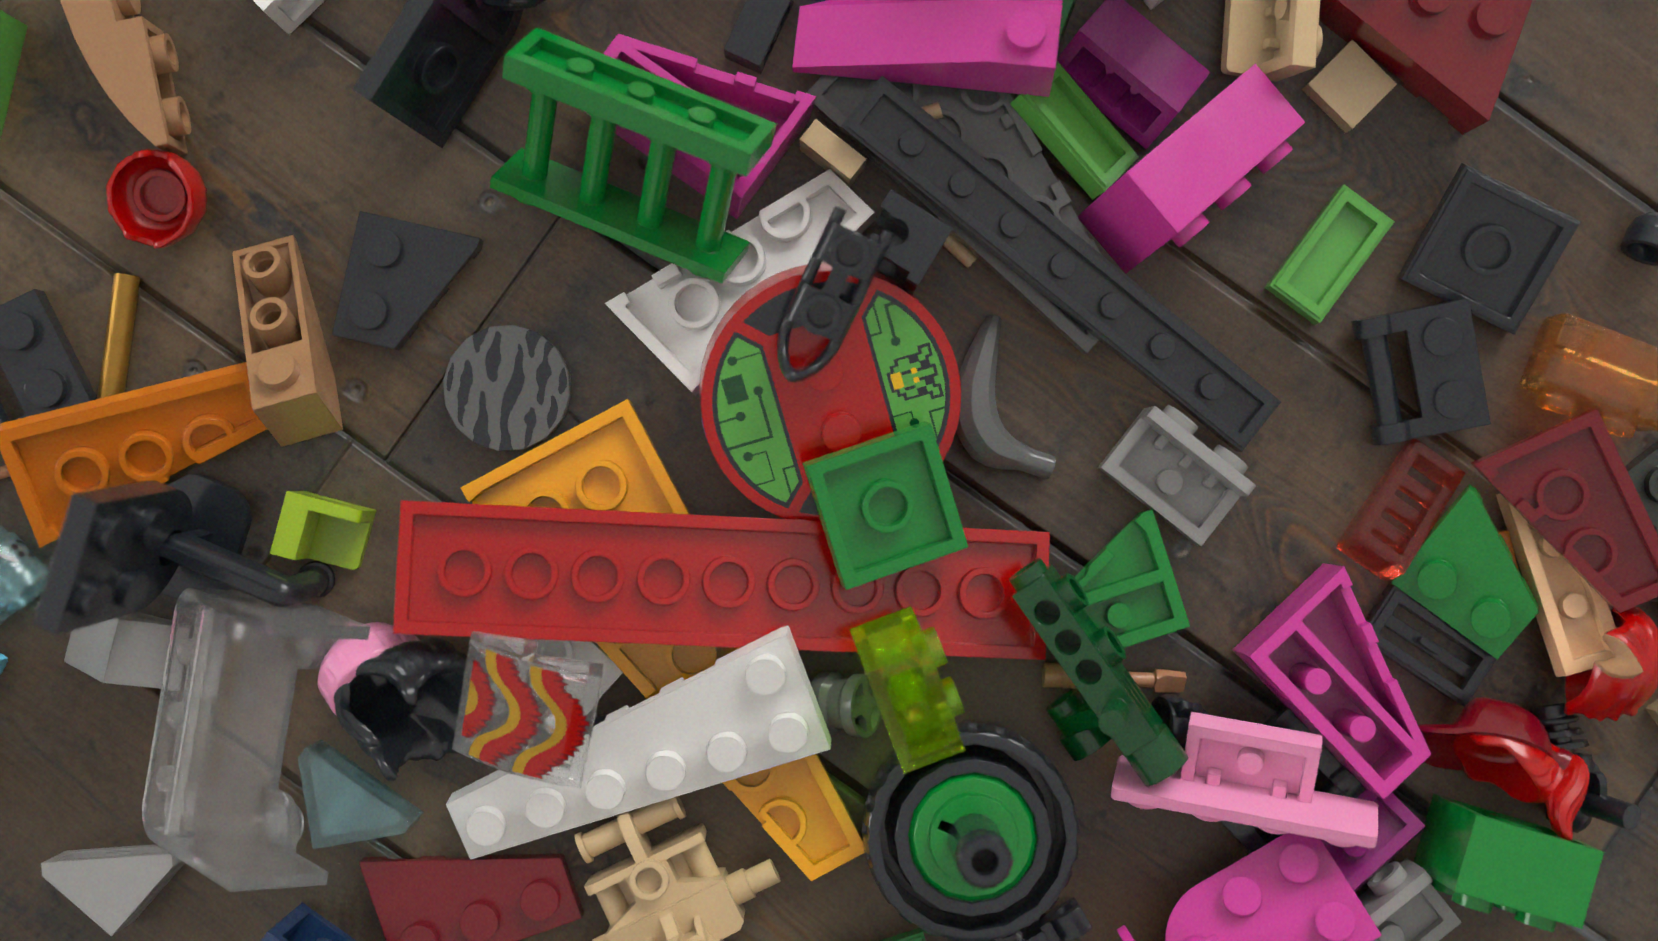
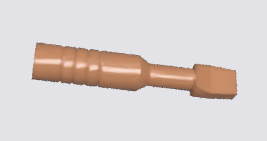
M1043 663L1042 687L1076 688L1059 663ZM1155 669L1153 673L1128 671L1139 688H1153L1154 692L1161 693L1184 692L1187 679L1185 672Z

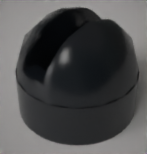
M1648 212L1637 216L1628 226L1620 244L1621 251L1627 257L1643 264L1658 266V212Z

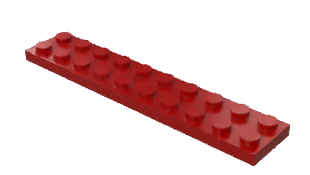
M401 500L393 634L741 648L781 627L789 626L798 650L1046 660V644L1012 597L1016 590L1009 582V578L1038 558H1041L1046 566L1049 565L1050 532L963 528L968 548L846 590L841 586L821 521Z

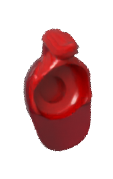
M1477 697L1466 704L1452 724H1418L1431 752V755L1424 761L1426 764L1443 769L1462 770L1469 779L1475 782L1495 784L1511 797L1522 802L1545 803L1549 823L1556 835L1561 839L1573 840L1572 824L1588 790L1589 769L1585 761L1578 755L1565 748H1559L1551 744L1546 729L1534 714L1515 703Z

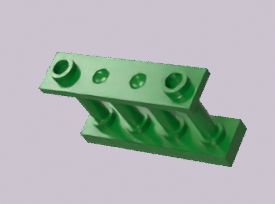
M534 28L505 54L502 74L503 79L523 86L532 93L525 149L520 148L491 176L490 188L514 197L520 203L538 207L678 265L696 276L709 278L723 284L748 252L750 241L725 231L736 175L740 174L747 177L772 146L777 123L540 28ZM558 101L585 111L591 117L583 173L550 160ZM617 125L644 135L651 141L641 197L607 183ZM677 149L708 161L711 165L700 221L666 207Z

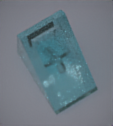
M322 739L306 747L298 757L313 849L404 834L418 822L424 813Z

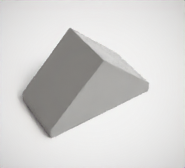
M135 612L71 631L64 662L102 683L190 691L193 687L207 629Z
M192 842L66 850L41 863L42 877L110 936H113L139 917L193 855Z

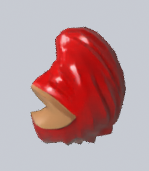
M1633 607L1621 613L1613 608L1610 610L1616 628L1603 634L1602 638L1615 657L1608 660L1595 661L1593 669L1566 676V703L1564 707L1566 715L1583 714L1589 719L1595 718L1600 722L1606 717L1613 721H1618L1622 714L1636 716L1638 708L1643 706L1654 694L1658 687V628L1641 608Z

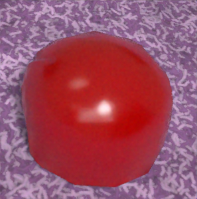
M159 149L135 151L116 165L106 185L108 212L121 229L124 237L131 241L152 246L154 249L172 246L195 233L207 212V188L200 173L187 160L173 152Z

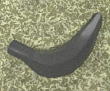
M988 315L978 329L959 372L961 408L956 432L969 455L981 464L997 469L1019 470L1048 480L1054 470L1056 457L1033 449L1016 440L1007 431L999 417L995 388L1002 319L999 316Z

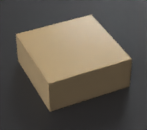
M1351 40L1302 90L1347 133L1397 84Z
M817 119L813 121L800 138V151L824 170L831 169L849 188L865 169L866 158Z

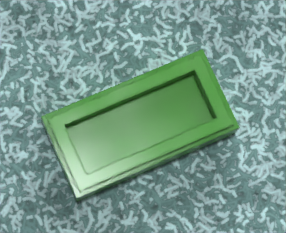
M1056 61V69L1049 97L1019 94L1009 103L1092 200L1105 192L1139 158L1137 153L1058 61Z
M1345 184L1341 185L1336 189L1264 288L1312 324L1321 323L1395 221Z

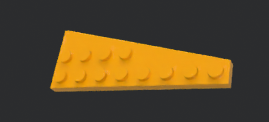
M629 399L460 487L466 499L473 504L690 514ZM596 642L646 699L658 694L660 688L681 677L686 680L714 666L717 659L739 649L734 647ZM818 753L723 782L729 791L732 790L760 821L764 830L810 881L865 853L863 838Z

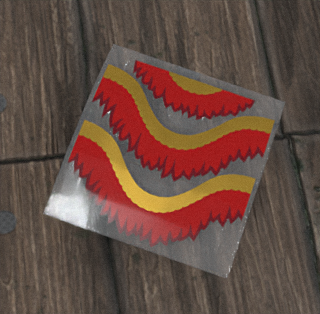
M471 631L452 749L475 761L510 774L581 789L603 680V664L538 655L537 640Z

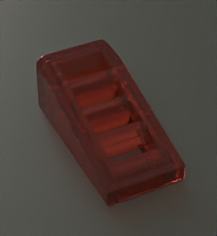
M1418 439L1408 440L1350 522L1336 547L1384 581H1389L1405 574L1466 473ZM1413 467L1436 483L1438 486L1434 492L1407 474L1409 469ZM1397 488L1423 506L1422 509L1417 511L1394 495ZM1383 511L1407 526L1408 528L1405 533L1380 517Z

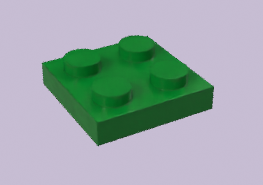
M924 421L803 463L841 586L844 589L848 590L968 548L931 423Z

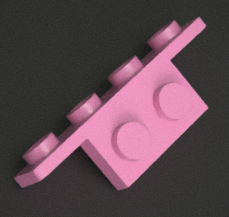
M1191 712L1185 746L1188 760L1179 770L1165 780L1152 786H1145L1125 756L1121 755L1118 757L1112 783L1111 798L1128 802L1140 809L1151 810L1160 808L1192 814L1198 819L1208 822L1223 820L1255 826L1271 834L1292 833L1323 839L1339 847L1360 846L1375 848L1378 838L1377 803L1314 791L1322 750V735Z

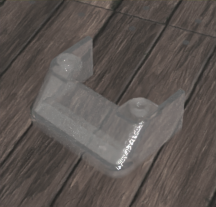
M209 588L185 589L180 594L174 609L143 797L142 820L148 838L230 892L327 885L329 872L295 853L297 842L303 834V814L294 799L288 793L279 789L278 786L298 669H317L320 667L325 655L335 643V639L368 640L370 626L317 605L298 603L281 608L244 593Z

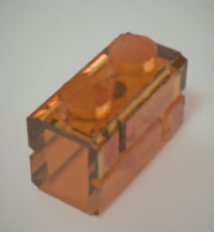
M1569 313L1546 317L1535 340L1534 352L1529 357L1520 380L1521 388L1539 394L1536 404L1549 411L1573 416L1576 409L1584 412L1590 409H1598L1608 432L1624 438H1633L1635 431L1658 430V348Z

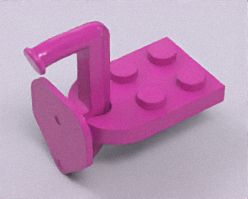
M1287 833L1188 890L1172 910L1167 924L1165 941H1375L1382 934L1322 840ZM1125 925L1116 929L1123 941H1134Z

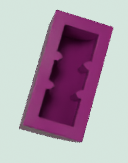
M1105 0L1079 29L1056 60L1095 106L1145 149L1153 143L1211 73L1125 0Z

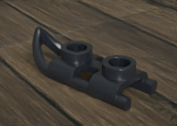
M838 206L834 207L779 328L777 337L779 367L785 379L792 383L801 382L816 375L834 358L847 336L895 235L893 232L883 228L876 242L840 225L846 210ZM822 262L832 267V271L824 288L818 289L812 286ZM853 276L859 279L849 302L841 300L839 295L847 278ZM794 323L804 327L812 334L830 339L822 353L813 362L801 369L794 368L791 365L789 355V341Z

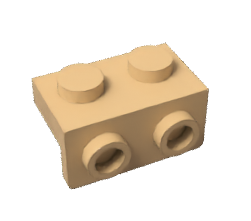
M1225 0L1221 55L1222 73L1241 76L1256 63L1270 81H1280L1315 68L1316 58L1320 53L1323 41V33L1319 25L1320 0Z

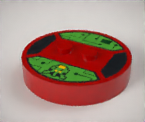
M822 263L812 286L818 289L824 288L832 271L830 265ZM802 265L779 272L761 281L742 295L725 313L715 328L705 351L700 373L699 398L707 441L719 467L730 482L753 503L781 518L821 521L804 470V462L924 421L932 425L943 461L951 447L958 426L961 408V383L952 347L935 318L907 289L876 272L847 336L834 358L821 371L807 380L796 383L787 381L779 367L777 337L785 311L807 265ZM853 276L847 278L839 295L841 300L849 302L859 279ZM794 323L789 341L791 365L797 369L807 366L822 353L830 339L812 334L804 327Z

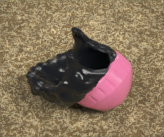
M370 622L356 626L344 633L332 645L320 665L318 675L320 693L333 713L338 717L342 728L357 740L360 748L368 756L375 760L383 776L390 782L397 779L399 767L403 766L408 760L432 759L439 761L446 753L456 754L470 750L473 741L478 736L493 731V728L501 723V717L497 712V709L500 707L499 696L497 695L499 688L492 678L488 676L487 678L491 683L489 685L492 687L491 690L495 692L493 696L497 700L494 701L496 706H492L495 710H491L494 713V716H490L492 721H485L487 727L482 728L478 734H473L475 737H470L471 739L461 736L474 661L462 652L457 651L452 643L443 639L426 638L419 640L412 634H393V625Z

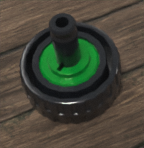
M963 720L960 723L948 721L937 724L933 729L921 730L912 735L911 740L905 744H899L891 752L890 758L881 764L875 774L871 787H869L863 813L862 837L864 852L871 874L881 894L889 904L895 907L903 919L908 923H915L923 932L931 936H942L947 938L948 941H991L997 938L1005 939L1015 935L1017 931L1024 927L1032 926L1040 920V916L1046 910L1051 909L1059 900V894L1068 885L1072 876L1071 869L1073 863L1077 860L1079 846L1076 837L1079 833V823L1074 809L1073 798L1062 775L1052 761L1037 746L1016 732H1012L1002 726L993 723H980L976 720Z

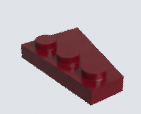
M1598 409L1585 411L1471 462L1473 467L1615 611L1621 613L1658 597V534Z
M564 853L487 855L486 857H478L471 860L469 857L445 858V856H421L420 858L412 859L364 857L359 861L386 941H519L576 921L584 915V910Z

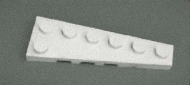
M785 626L717 659L714 666L686 680L681 677L660 688L658 694L630 708L626 705L608 714L605 721L587 729L588 732H583L585 734L583 736L586 738L583 741L585 744L576 747L579 751L573 752L575 757L568 756L569 760L562 761L565 764L560 765L561 767H551L552 772H547L550 775H541L543 779L513 772V762L453 792L446 806L471 860L830 750L831 736L790 628Z

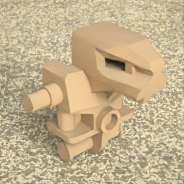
M679 796L618 814L616 819L587 833L579 832L574 836L578 850L587 864L594 861V857L625 842L632 855L591 875L584 886L588 896L596 894L610 923L607 932L592 939V941H724V938L738 932L742 928L745 916V908L742 903L755 898L756 893L781 882L779 874L771 858L747 870L741 868L731 874H728L725 867H717L705 842L707 830L703 823L652 846L646 832L673 819L679 818L681 820L687 817Z

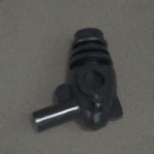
M1565 703L1533 707L1532 712L1546 729L1551 744L1559 748H1565L1578 755L1585 761L1589 769L1588 790L1573 820V832L1579 833L1590 825L1592 817L1627 830L1634 829L1639 824L1641 818L1640 808L1635 804L1607 795V779L1593 761L1592 755L1574 751V749L1589 746L1587 739L1572 740V736L1584 733L1581 727H1569V723L1578 721L1579 716L1574 714L1566 715L1564 712ZM1544 803L1546 819L1549 820L1546 804Z

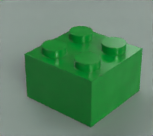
M1433 793L1424 824L1425 829L1420 837L1414 863L1424 868L1432 877L1433 881L1431 884L1435 890L1451 895V901L1476 911L1491 914L1494 906L1515 914V920L1541 930L1554 932L1557 922L1582 929L1604 855L1603 851L1575 838L1572 841L1561 839L1551 827Z

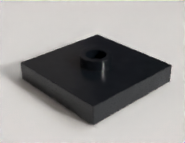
M1461 163L1398 277L1447 302L1464 298L1469 299L1471 314L1515 335L1581 221Z

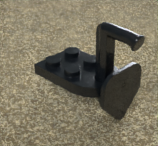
M408 0L378 50L367 63L364 72L352 90L443 148L512 40L519 26L523 9L534 8L546 0Z
M198 473L184 476L168 485L155 480L72 493L33 625L59 635L138 612L151 604L161 593L194 607H207L223 600L230 591V588L275 607L285 608L313 598L326 596L335 585V575L329 565L320 561L307 562L300 568L297 574L289 576L241 556L251 526L252 514L245 496L230 485Z

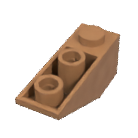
M294 235L233 251L252 410L281 447L343 430L335 375L296 238Z

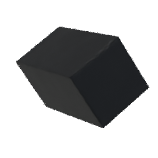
M746 0L724 47L725 58L761 74L791 11L794 0Z

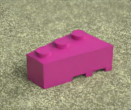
M621 34L615 37L603 53L777 123L772 146L747 177L740 174L736 175L728 212L736 219H738L807 125L816 96L798 90L796 94L758 83L756 82L757 77L738 71L736 75L707 67L698 64L697 58ZM617 125L615 134L648 156L651 141L644 135ZM677 149L672 174L705 197L711 165L708 161Z

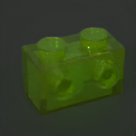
M910 606L851 628V635L903 773L965 751L954 719L955 716L961 715L965 711L952 677L940 679L937 667L948 664L934 626L922 630L913 608Z

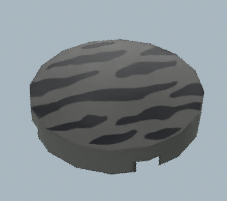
M516 325L487 327L466 338L450 357L443 379L445 406L456 428L475 444L497 451L527 450L549 439L565 420L570 405L571 373L559 349L538 332Z

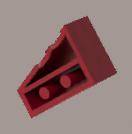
M1320 0L1319 21L1347 43L1353 40L1371 59L1377 60L1404 82L1401 85L1416 98L1421 95L1450 119L1447 123L1463 135L1490 120L1533 0Z

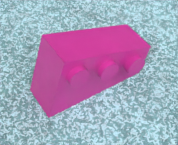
M1255 63L1126 172L1077 217L1126 274L1170 239L1180 248L1210 223L1202 212L1212 203H1215L1221 211L1224 210L1252 186L1244 176L1256 166L1264 174L1289 154L1293 148L1286 139L1301 127L1305 121Z
M1323 563L1232 650L1312 733L1322 735V744L1366 790L1385 799L1431 755V752L1397 679L1392 678L1377 645L1379 640L1371 623L1366 621L1350 587L1353 584L1345 567Z

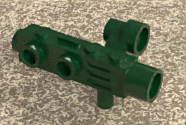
M1041 558L1032 561L1011 576L1009 582L1016 590L1012 597L1076 686L1075 689L1061 695L1046 708L1047 713L1062 732L1059 741L1074 761L1084 759L1113 739L1145 786L1155 785L1179 770L1188 760V755L1167 725L1162 724V719L1122 664V661L1126 659V653L1117 636L1107 626L1098 629L1084 610L1089 605V601L1079 582L1068 572L1060 576L1052 563L1046 566Z

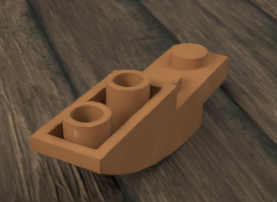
M60 0L72 34L89 68L112 102L128 121L154 146L179 156L187 155L188 150L184 135L191 133V119L183 98L176 96L172 73L178 71L179 62L176 48L169 34H164L161 29L142 16L134 17V15L141 13L140 0Z

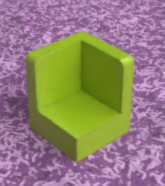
M286 491L270 554L291 560L309 558L350 570L359 569L363 562L376 510L307 491Z

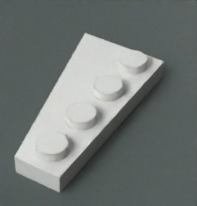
M829 169L760 210L759 216L732 232L729 229L726 231L750 241L748 252L723 284L709 278L696 276L687 269L671 263L651 275L652 280L628 294L625 292L619 294L605 304L696 396L699 393L702 361L711 336L725 313L742 295L774 274L793 267L807 265L835 206L846 210L840 225L859 234H862L877 218L875 212Z

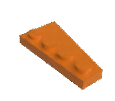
M243 362L0 423V452L39 548L59 538L72 493L151 480L165 483L169 481L171 475L194 463L202 464L267 430V428L252 410L247 363Z

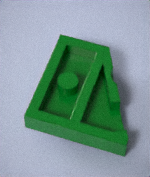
M1471 484L1467 485L1392 576L1391 583L1497 660L1539 612L1538 603L1525 578L1521 577L1514 564L1513 556L1502 535L1498 533L1486 511L1479 491Z
M1153 509L1139 512L1074 576L1088 598L1089 605L1084 608L1088 616L1098 629L1103 626L1109 627L1117 636L1123 648L1190 627Z

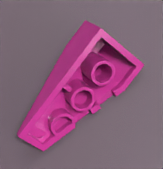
M828 0L800 6L792 69L793 72L870 80H879L883 76L890 82L1049 97L1056 69L1062 0Z

